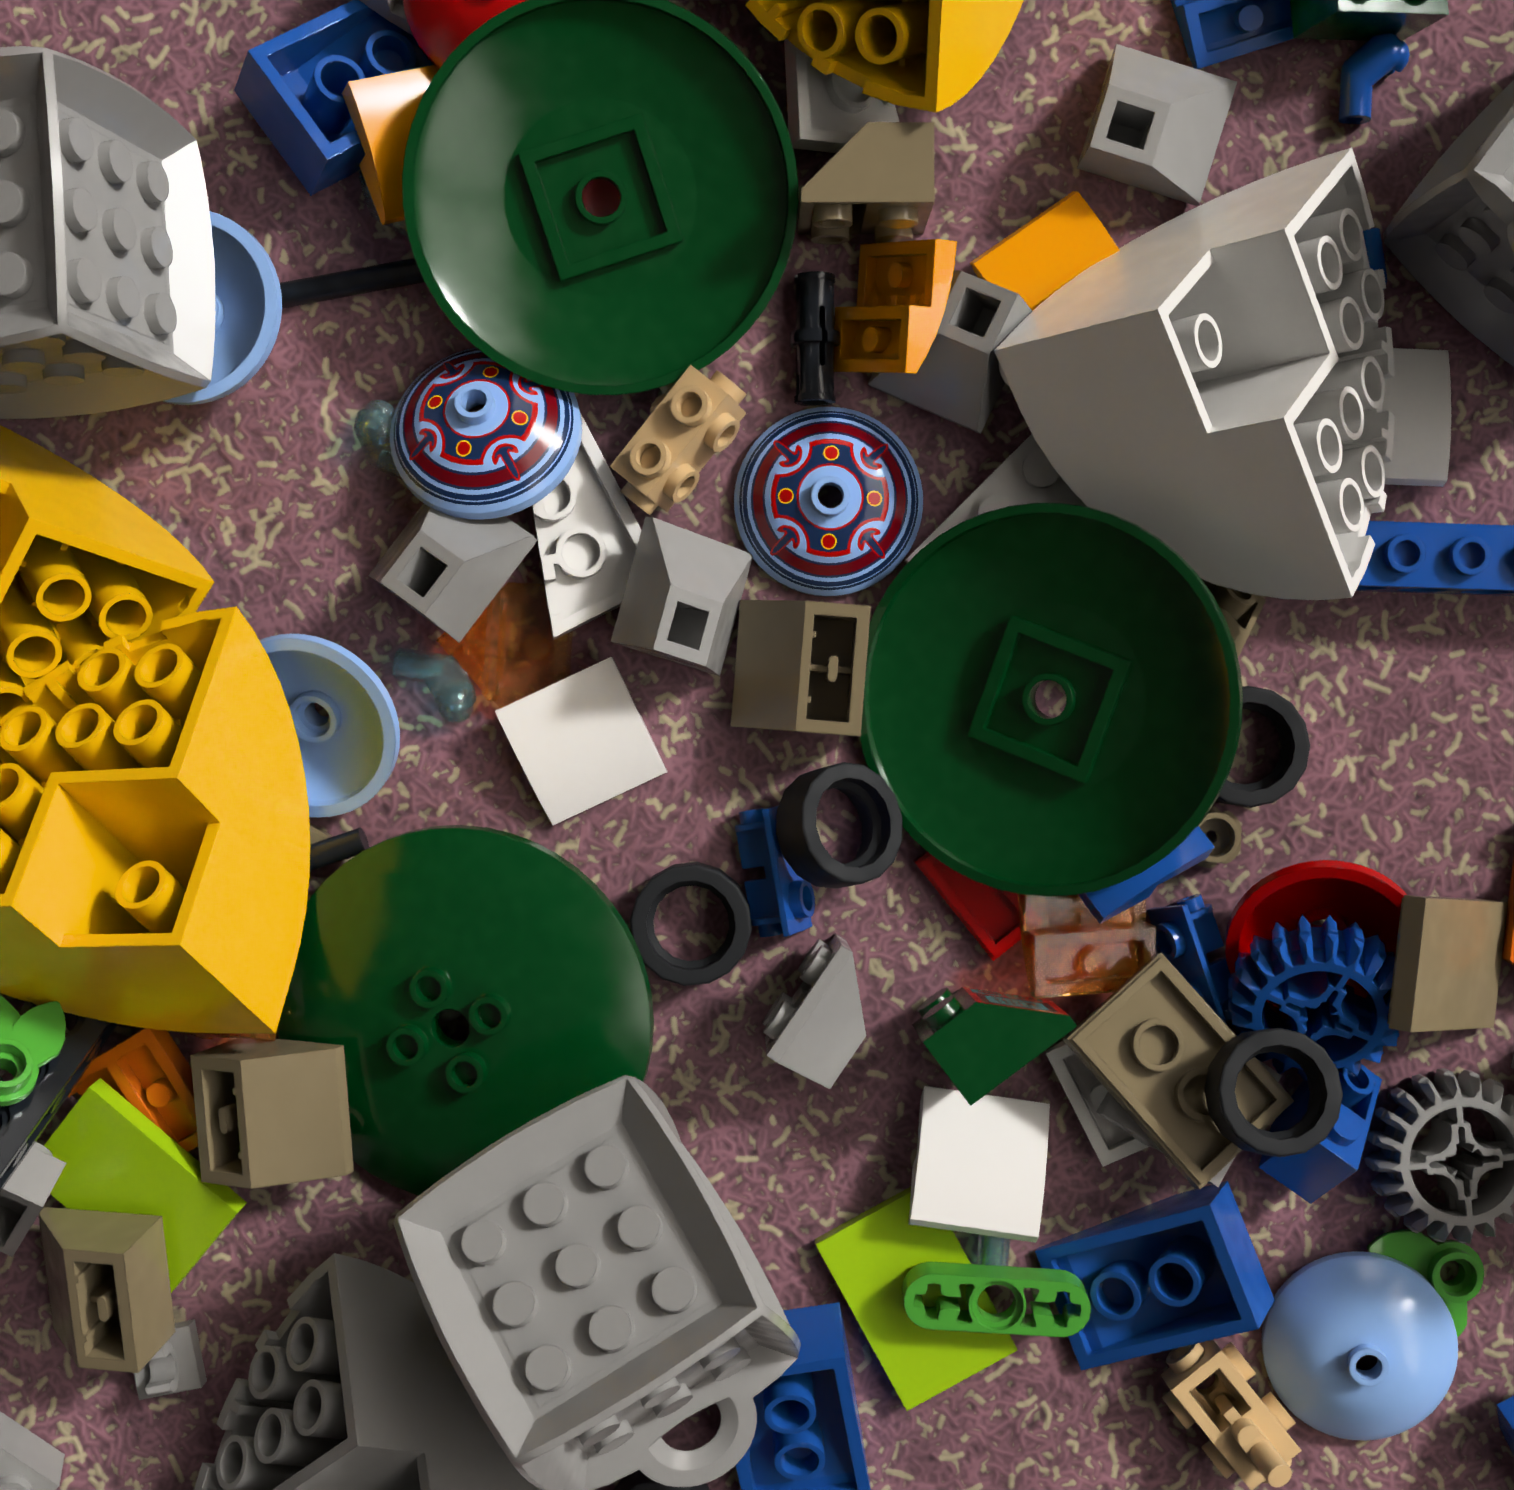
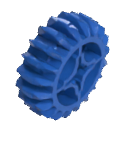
M1302 915L1297 924V929L1288 931L1276 922L1272 930V940L1254 935L1253 941L1250 944L1251 953H1238V958L1235 961V972L1230 973L1227 983L1228 997L1230 998L1228 1000L1229 1019L1232 1020V1025L1236 1026L1237 1036L1244 1032L1271 1028H1283L1303 1033L1326 1050L1337 1069L1346 1067L1357 1076L1361 1067V1059L1364 1058L1380 1063L1381 1056L1384 1053L1383 1046H1397V1039L1400 1035L1399 1030L1390 1029L1389 1024H1387L1395 955L1394 952H1386L1385 944L1380 940L1378 934L1364 938L1363 930L1356 921L1342 931L1337 929V923L1331 915L1327 917L1322 927H1311L1310 923ZM1349 978L1358 982L1368 991L1366 998L1354 994V988L1346 984ZM1266 999L1279 1004V1010L1288 1014V1017L1285 1019L1274 1012L1265 1002ZM1269 1052L1255 1056L1261 1062L1272 1059L1273 1067H1275L1279 1074H1282L1291 1067H1295L1303 1081L1305 1082L1307 1079L1300 1065L1287 1055Z

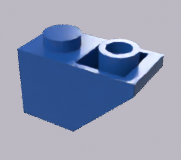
M1361 1064L1358 1076L1346 1067L1338 1069L1343 1092L1341 1108L1337 1122L1324 1141L1302 1154L1285 1157L1262 1155L1258 1166L1260 1169L1310 1204L1358 1171L1382 1082L1380 1077L1368 1070L1363 1064ZM1307 1079L1305 1082L1302 1081L1291 1096L1294 1102L1275 1119L1269 1132L1288 1130L1300 1122L1307 1111L1310 1095Z

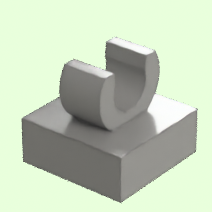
M195 1319L175 1323L176 1332L139 1373H133L139 1400L202 1388L207 1382Z

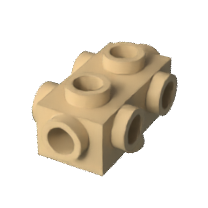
M690 364L678 381L660 387L663 394L658 396L652 403L650 408L651 415L610 465L614 471L628 481L620 492L649 515L653 513L657 506L668 512L674 503L686 499L695 489L700 477L699 472L715 452H721L727 448L739 431L740 421L746 415V412L739 404L745 398L746 393L718 370L708 379Z
M1214 1340L1172 1349L1166 1358L1169 1368L1161 1374L1170 1391L1162 1399L1186 1429L1197 1423L1210 1440L1202 1446V1449L1221 1474L1228 1479L1236 1472L1250 1490H1254L1261 1483H1269L1272 1487H1282L1287 1484L1292 1476L1290 1468L1292 1458L1302 1451L1287 1433V1430L1295 1425L1296 1422L1271 1391L1261 1399L1247 1383L1256 1372L1232 1342L1222 1349L1219 1348ZM1215 1373L1214 1383L1209 1388H1196L1211 1374Z

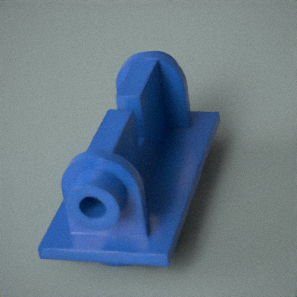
M778 806L739 812L740 824L735 825L742 869L764 866L766 878L745 881L751 926H758L760 937L780 934L786 937L812 927L811 917L815 911V896L811 884L797 876L782 855L776 836Z
M1195 894L1178 900V905L1147 909L1153 927L1152 941L1157 952L1162 953L1227 1025L1226 1021L1231 1020L1228 1015V1000L1230 998L1228 997L1227 983L1230 978L1227 961L1226 958H1220L1209 963L1206 953L1224 946L1213 914L1212 905L1204 904L1202 895Z

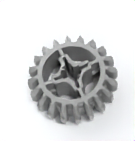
M1441 1068L1436 1070L1433 1084L1427 1077L1421 1074L1412 1076V1088L1415 1094L1413 1096L1398 1087L1391 1089L1392 1099L1399 1105L1394 1113L1383 1107L1375 1109V1116L1387 1125L1384 1132L1377 1130L1368 1131L1367 1141L1380 1147L1381 1152L1372 1153L1365 1157V1164L1373 1171L1382 1172L1370 1184L1373 1191L1377 1194L1388 1196L1384 1203V1208L1394 1217L1404 1215V1226L1411 1231L1419 1233L1426 1228L1428 1236L1439 1242H1445L1451 1232L1453 1237L1459 1242L1471 1243L1474 1227L1486 1237H1496L1494 1221L1496 1217L1509 1224L1514 1223V1211L1510 1207L1514 1203V1095L1508 1094L1503 1096L1504 1086L1500 1082L1488 1078L1481 1083L1479 1074L1466 1069L1461 1071L1456 1079L1452 1071ZM1462 1107H1473L1480 1110L1491 1124L1496 1141H1486L1480 1137H1473L1471 1124L1463 1119ZM1431 1119V1129L1428 1135L1423 1140L1413 1143L1420 1129ZM1456 1145L1467 1151H1462V1154L1456 1155ZM1453 1156L1451 1160L1452 1167L1442 1161L1446 1160V1157ZM1411 1170H1421L1427 1175L1435 1174L1438 1187L1445 1191L1446 1203L1425 1200L1413 1182ZM1492 1170L1488 1180L1477 1191L1481 1176L1487 1171Z

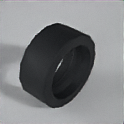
M1243 686L1242 709L1261 713L1270 719L1279 733L1281 743L1279 761L1272 772L1259 782L1244 785L1226 780L1216 802L1251 808L1274 803L1294 789L1306 770L1310 742L1306 723L1290 701L1269 689Z
M842 762L801 774L785 789L777 808L776 836L784 859L797 876L816 887L837 889L863 884L879 878L894 863L902 842V815L895 794L880 775L864 765ZM832 788L838 789L848 796L857 809L862 825L861 844L857 855L851 862L846 864L840 863L831 857L822 845L816 827L817 807L822 794Z
M700 862L674 864L653 875L636 897L630 918L631 934L640 950L644 965L661 979L683 986L709 984L729 973L745 954L752 931L749 904L739 884L720 868ZM695 885L710 890L721 899L728 912L729 929L724 943L714 954L702 960L686 961L673 957L662 948L655 935L653 919L658 904L666 894L679 887Z
M1283 1028L1244 1032L1224 1044L1208 1067L1204 1088L1208 1113L1225 1138L1242 1150L1274 1157L1302 1154L1324 1141L1339 1118L1343 1097L1338 1069L1326 1050L1305 1034ZM1274 1052L1287 1055L1300 1065L1307 1077L1310 1092L1307 1111L1300 1122L1288 1130L1269 1132L1258 1129L1245 1119L1238 1108L1235 1094L1238 1074L1245 1063L1258 1054Z

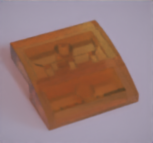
M1018 894L1023 956L1030 996L1034 999L1115 992L1156 954V926L1146 921V899L1099 924L1078 894L1049 897Z

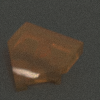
M508 582L499 590L460 643L445 632L436 640L448 655L455 658L478 685L487 701L495 702L499 708L505 707L570 676L573 631L553 640L544 584Z

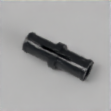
M823 271L802 272L794 276V283L796 284V330L790 332V347L796 349V396H794V403L801 406L832 405V403H836V396L834 395V347L840 345V332L834 330L835 275Z

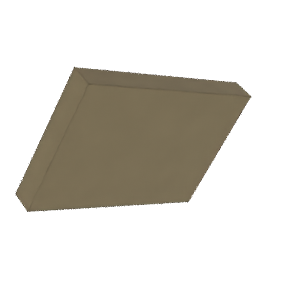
M1404 895L1401 901L1387 1022L1390 1029L1406 1032L1494 1028L1508 902Z
M1157 953L1062 1040L1194 1189L1204 1187L1242 1151V1149L1220 1133L1208 1113L1204 1092L1210 1063L1220 1048L1235 1038L1236 1035L1162 953ZM1256 1057L1246 1062L1239 1072L1235 1087L1238 1108L1247 1121L1258 1129L1264 1130L1294 1100Z

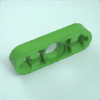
M924 1262L914 1266L906 1274L902 1283L904 1307L908 1317L916 1325L931 1330L1068 1337L1081 1331L1087 1324L1091 1314L1090 1300L1082 1281L1075 1274L1061 1269ZM928 1284H939L941 1294L944 1296L937 1298L936 1306H924L921 1295L926 1294ZM960 1284H967L965 1296L968 1310H960L957 1298L961 1297ZM992 1285H1002L1009 1288L1014 1294L1010 1307L996 1314L982 1310L978 1305V1298L985 1288ZM1024 1288H1031L1034 1301H1030L1031 1314H1025L1027 1303L1023 1291ZM1057 1292H1067L1070 1302L1073 1304H1065L1062 1314H1052L1048 1303L1055 1302Z

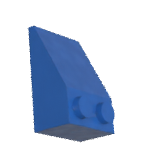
M352 0L248 50L234 91L307 192L312 196L359 171V164L365 156L364 149L342 95L348 81L434 64L422 52L413 35L391 23L360 0Z
M1228 1181L1221 1182L1219 1187L1209 1185L1201 1189H1194L1170 1196L1035 1250L1041 1268L1061 1269L1075 1274L1082 1281L1090 1300L1091 1314L1087 1324L1078 1333L1068 1336L1081 1370L1257 1330L1275 1302ZM1064 1291L1057 1292L1055 1300L1058 1312L1062 1314L1065 1304H1073L1070 1302L1067 1292Z
M840 1302L783 1310L790 1326L796 1332L801 1342L798 1359L777 1380L753 1398L757 1412L755 1435L749 1449L736 1464L741 1490H871Z

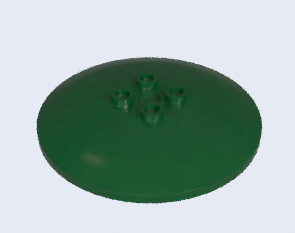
M527 0L510 7L489 19L471 33L449 55L434 75L416 111L405 149L402 195L406 230L418 268L435 301L452 324L476 348L493 361L519 376L562 391L587 395H621L643 392L678 381L690 364L697 370L711 364L728 351L752 327L765 310L785 271L795 237L798 216L796 159L789 131L768 85L754 65L732 41L694 13L667 0ZM593 180H607L618 190L620 202L618 209L613 214L606 217H597L589 213L584 207L582 191Z
M1030 503L1008 506L985 512L963 521L939 535L922 548L902 568L887 588L869 624L860 741L868 768L880 775L896 796L902 815L903 828L926 851L952 870L976 882L1022 895L1049 897L1093 892L1126 881L1167 857L1192 834L1212 808L1228 778L1238 748L1243 708L1241 669L1235 643L1226 619L1214 596L1192 567L1160 538L1128 520L1090 507L1063 503ZM1046 680L1057 682L1066 694V706L1057 717L1043 714L1036 704V691L1040 684Z
M447 825L405 832L367 848L339 867L310 897L307 902L302 939L293 976L277 1028L279 1039L344 1045L353 1161L372 1175L392 1186L419 1196L442 1177L495 1141L551 1109L624 1075L635 1077L644 1082L653 1047L654 1015L648 974L640 950L627 924L615 906L592 880L563 857L534 841L487 827ZM453 1009L465 1016L469 1024V1035L466 1039L455 1040L448 1037L442 1031L439 1024V1016L442 1010Z

